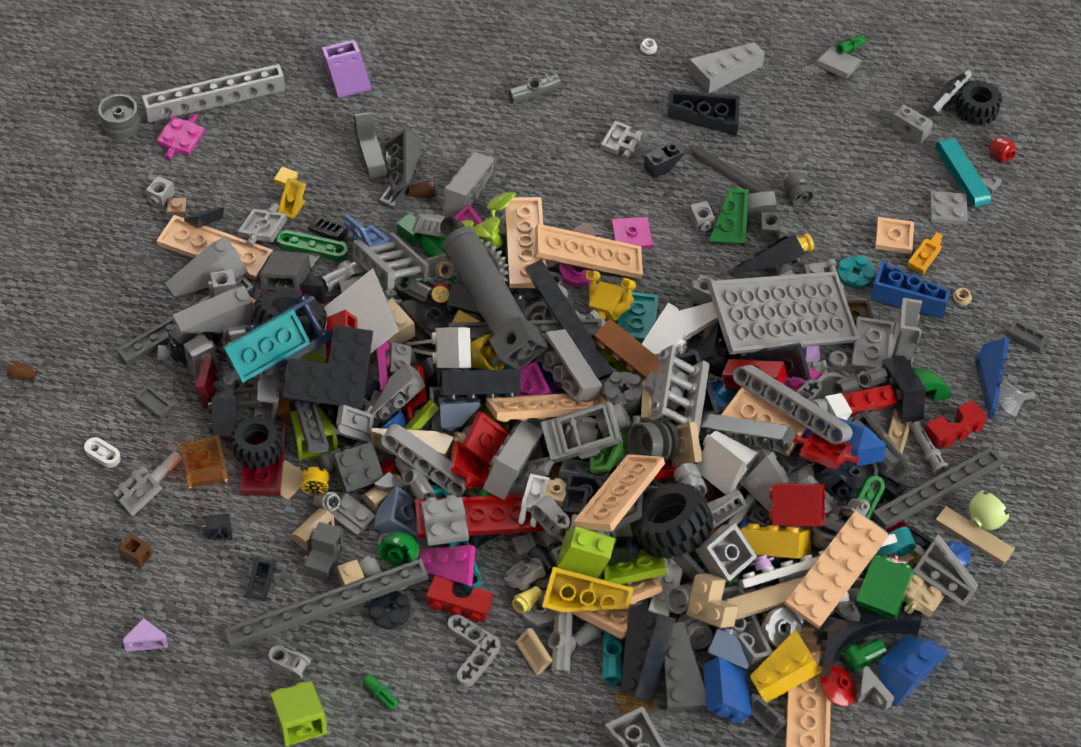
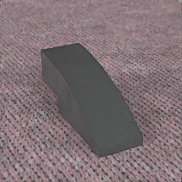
M766 191L748 194L747 219H755L757 215H761V212L775 213L777 207L775 192ZM724 203L719 204L720 213L722 211Z

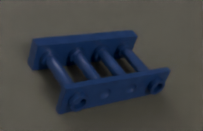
M304 294L296 299L297 303L258 325L253 323L244 328L245 332L242 333V336L291 308L295 311L302 307L316 332L314 333L315 337L310 339L311 344L262 371L264 375L268 376L286 366L289 358L298 359L332 339L333 331L325 330V328L322 329L309 305V302L315 300L314 296Z

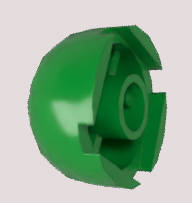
M396 531L388 534L378 545V554L382 561L386 560L393 564L389 567L396 568L418 560L419 546L411 535Z

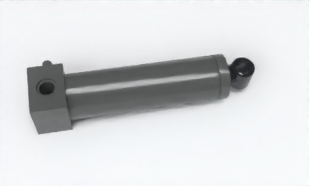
M453 217L444 218L440 224L441 232L447 236L443 242V248L493 334L489 341L495 349L497 356L490 361L491 365L496 367L503 361L516 369H522L548 349L549 346L538 327L526 320L475 230L471 227H465L463 223Z

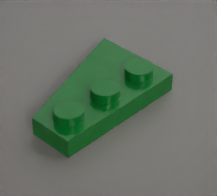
M748 189L729 190L709 242L745 245Z

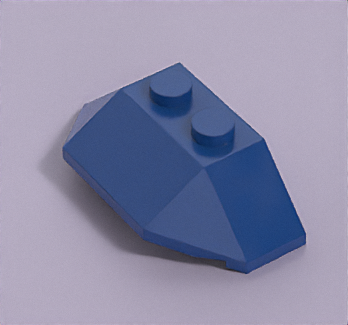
M838 418L852 429V437L846 441V443L852 444L849 454L860 457L857 465L845 461V463L861 466L884 461L886 449L884 441H880L866 426Z
M904 636L878 663L879 680L894 696L892 704L897 707L938 666L949 652L932 639Z

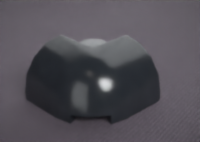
M569 472L565 488L566 497L563 512L567 516L579 515L602 487L603 483L595 475Z

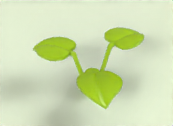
M508 192L494 197L487 205L488 210H491L492 217L475 227L472 226L474 224L472 220H465L461 223L465 227L473 228L478 237H481L484 241H490V247L496 245V249L503 245V240L498 234L500 232L498 229L500 219L495 217L496 210L504 209L512 201L516 193Z

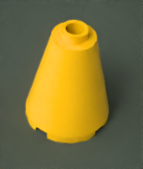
M488 333L470 342L471 368L501 370L506 366V363L503 361L496 367L490 363L497 356L495 349L489 341L493 337L492 333Z

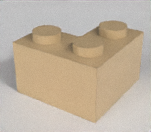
M711 574L695 575L686 613L687 616L720 628L732 627L735 624L739 606L721 600L725 579Z

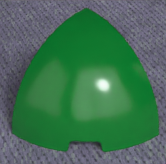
M913 368L926 387V391H929L933 402L951 398V390L940 376L927 369Z

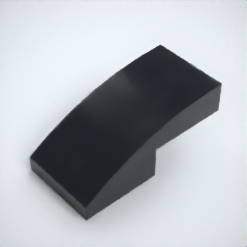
M889 477L884 480V491L874 510L898 498L907 486L901 481L897 483Z

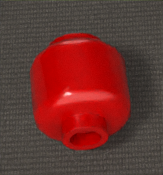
M1005 137L994 138L989 145L990 155L1001 162H1007L1016 155L1015 143Z

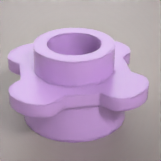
M767 555L759 556L755 559L756 562L750 563V565H755L756 571L772 566L771 560L774 557L768 558Z

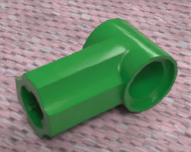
M876 637L860 646L853 645L847 648L842 653V657L853 673H857L856 670L864 669L870 662L884 656L887 651L883 641Z

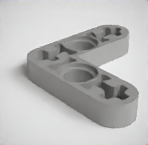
M453 615L448 620L449 632L475 648L457 672L458 683L463 687H470L499 653L500 641L465 617ZM461 622V627H453V623ZM471 632H476L480 637L472 640L468 635ZM487 644H495L494 648L491 647L486 655L485 652L487 651ZM482 658L484 664L477 666L473 663V660ZM471 668L472 672L470 673V679L466 678L465 680H463V675H467L470 672Z

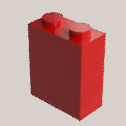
M824 483L772 484L769 490V498L772 500L769 518L772 520V525H825Z

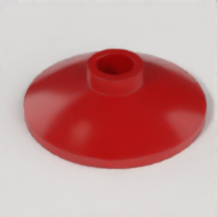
M832 666L829 677L821 676V688L829 701L841 707L848 706L854 702L857 696V687L854 679L845 669Z

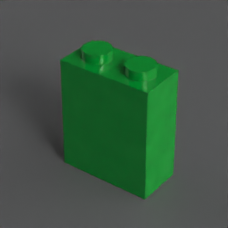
M874 555L856 598V605L896 620L914 576V570L905 563L897 564L891 562L892 560L889 557Z

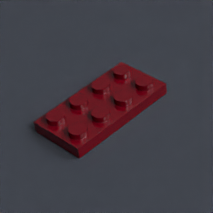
M279 425L282 438V452H280L281 456L279 459L276 458L274 464L269 463V467L266 468L261 466V469H256V467L250 469L248 465L242 466L240 495L281 496L287 434L286 425ZM254 439L248 443L251 445H259L265 442V440Z

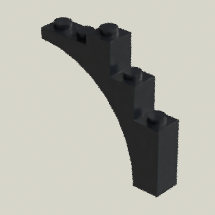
M902 603L896 620L861 608H857L860 613L859 621H851L843 617L841 619L828 617L819 629L814 627L813 635L817 636L816 644L821 645L820 651L823 652V654H820L818 666L822 667L821 676L829 677L832 665L838 655L858 640L885 633L918 635L922 622V612L914 609L912 613H908L910 609L907 612L905 611L907 603Z

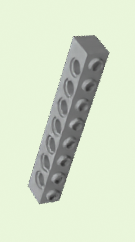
M276 64L143 95L144 111L148 123L171 118L172 116L184 115L285 91L284 75L280 65Z

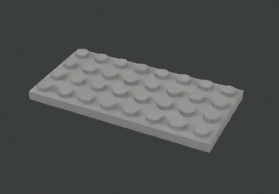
M837 271L710 281L707 284L729 354L757 352L771 347L799 342L802 347L853 343L859 340Z

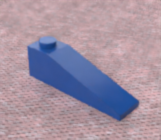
M1006 337L983 344L981 351H977L975 363H978L977 372L988 418L993 420L1000 393L999 386L1004 372L1002 369L1008 351L1009 338Z

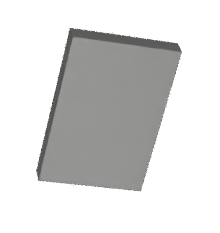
M857 316L856 330L859 340L854 341L851 368L864 370L865 367L874 369L882 367V359L891 358L895 322Z

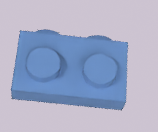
M344 215L346 219L345 225L353 233L351 236L353 241L360 239L368 247L391 242L386 235L372 224L364 229L350 215Z

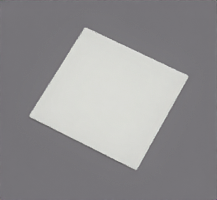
M371 269L324 307L327 317L347 310L357 318V328L373 330L370 353L399 331L374 269ZM326 343L315 348V351L326 359Z

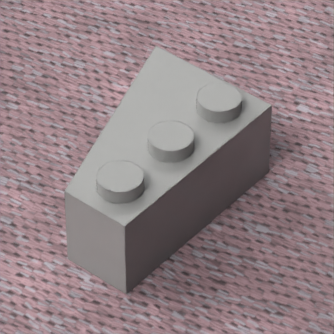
M939 534L913 569L914 573L963 607H965L978 587L977 582Z

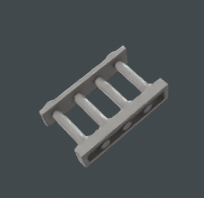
M393 232L390 233L391 242L368 247L360 239L353 241V258L368 272L374 269L378 281L387 290L394 289L396 278L417 274L424 282L428 281V273L430 271L428 263ZM387 250L392 251V252H387V253L378 254V255L376 254L377 252H382V251H387ZM395 258H399V259H400V260H396V261H392V262H387V263L384 262V261H386V260L395 259ZM404 266H408V267H409V268L401 269V270H397V271H394V270H393V269H395V268H400V267H404Z
M671 345L663 349L659 354L653 402L650 407V419L655 420L665 415L680 424L696 422L697 429L700 432L709 363L703 360L692 366L675 357L676 346ZM673 365L689 373V382L672 374ZM670 382L686 389L687 399L669 390ZM667 399L683 406L685 409L684 416L666 408Z

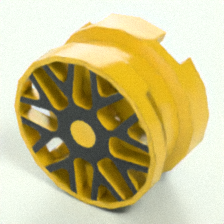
M309 467L307 471L305 469L302 471L301 490L306 494L313 493L314 495L315 492H318V495H321L328 491L329 473L327 470L323 469L321 471L319 467Z

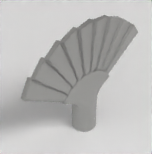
M1006 379L999 386L998 402L1004 411L1013 417H1017L1020 407L1025 400L1035 399V392H1021Z

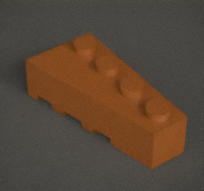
M610 318L595 334L596 345L609 354L616 362L624 365L630 373L640 376L641 381H646L651 371L657 373L659 358Z

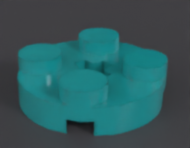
M858 255L857 257H848L840 261L838 276L844 285L852 286L855 289H862L871 284L875 270L865 256ZM853 270L859 271V275L852 273Z

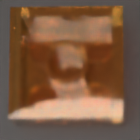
M219 435L180 443L188 488L228 480Z

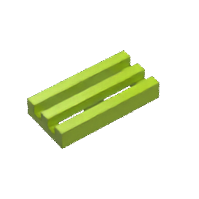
M430 400L405 425L404 429L420 430L439 410L438 406Z

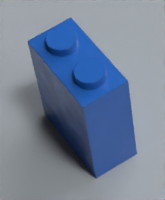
M721 657L703 664L707 710L733 723L742 722L743 719L750 717L751 705L747 670Z

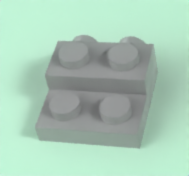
M449 495L445 500L428 498L425 502L421 503V513L428 546L469 540L462 497L457 498L455 495Z

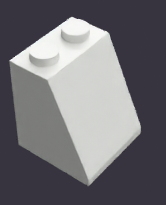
M718 431L713 432L711 435L708 434L703 441L705 447L701 455L702 462L697 463L701 475L726 495L740 490L743 487L741 482L748 476L758 452Z

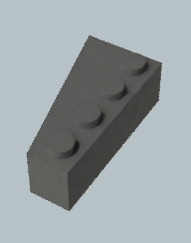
M684 622L674 623L662 665L665 711L707 710L705 687Z

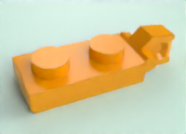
M936 232L931 240L925 239L908 261L907 267L923 275L942 248L940 243L943 235Z

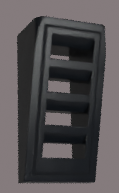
M318 216L308 226V230L317 235L340 242L348 234L346 225Z
M255 558L245 597L266 601L277 566L275 561ZM259 567L269 569V572L259 571ZM257 575L266 576L267 579L265 580L256 577ZM254 583H263L265 587L254 585ZM252 589L263 591V594L260 595L251 592Z

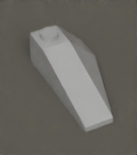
M224 236L204 249L165 284L176 298L208 288V281H211L210 273L233 269L236 280L246 275L248 270L232 244Z
M242 286L175 313L171 317L180 333L214 332V334H220L222 328L250 325L253 314V302L245 287Z

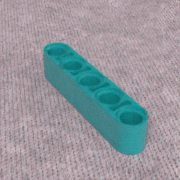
M949 138L936 142V152H939V157L944 165L948 166L947 169L951 176L955 177V182L960 190H963V194H966L967 201L972 204L971 207L975 208L989 204L991 202L989 190L956 139Z

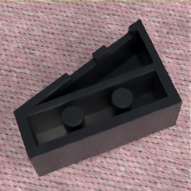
M905 356L882 359L881 368L885 369L888 375L885 385L892 386L897 401L894 406L901 423L924 419L926 387Z

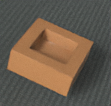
M168 198L167 215H186L187 199Z

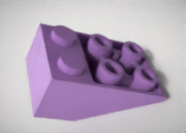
M355 40L322 47V62L338 98L372 90L360 50Z

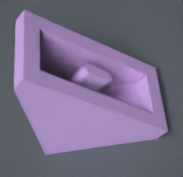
M145 619L123 639L126 652L168 648L166 634Z

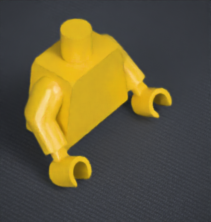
M590 270L586 272V278L591 280V284H589V308L591 311L595 309L604 320H609L610 318L613 321H617L623 313L630 309L631 303L634 301L631 290L636 288V283L624 278L621 286L600 281L596 284V281L600 279V273Z

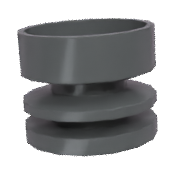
M670 421L642 422L631 426L627 437V448L630 455L663 457L664 462L675 459L680 446L677 429Z

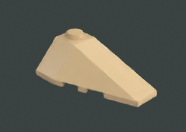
M372 428L371 442L373 445L394 455L381 443V439L387 429ZM407 430L441 455L451 460L454 437L436 431Z

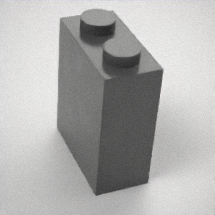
M273 251L260 273L262 290L298 292L301 288L300 284L304 283L311 270L309 253Z

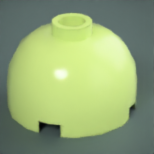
M981 490L972 498L969 504L968 511L971 523L975 527H981L985 530L997 529L1009 519V513L1005 515L1004 510L1006 507L997 497L991 493L983 494L984 490Z

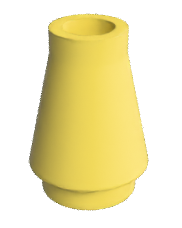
M534 586L516 595L512 601L514 609L520 614L528 613L542 596L541 589Z

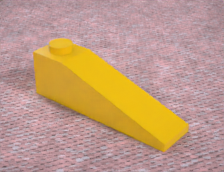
M553 567L542 607L561 613L629 609L634 588Z

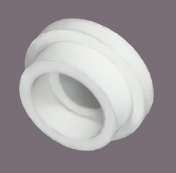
M645 39L640 45V50L644 54H654L657 51V44L653 39Z

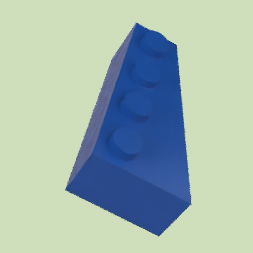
M881 260L871 300L900 308L903 298L922 300L919 313L943 319L950 290L930 281L924 282L919 276L912 274V276L902 272V268L897 266L893 268L887 265L888 262Z

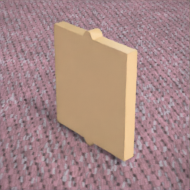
M287 460L284 461L281 496L289 500L301 488L302 471L300 467L294 466Z

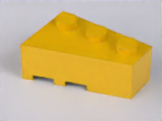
M747 524L746 527L740 529L756 555L801 558L811 553V529L799 527L779 528L777 525L759 527V524Z
M795 629L750 677L763 700L768 703L819 674L820 670Z

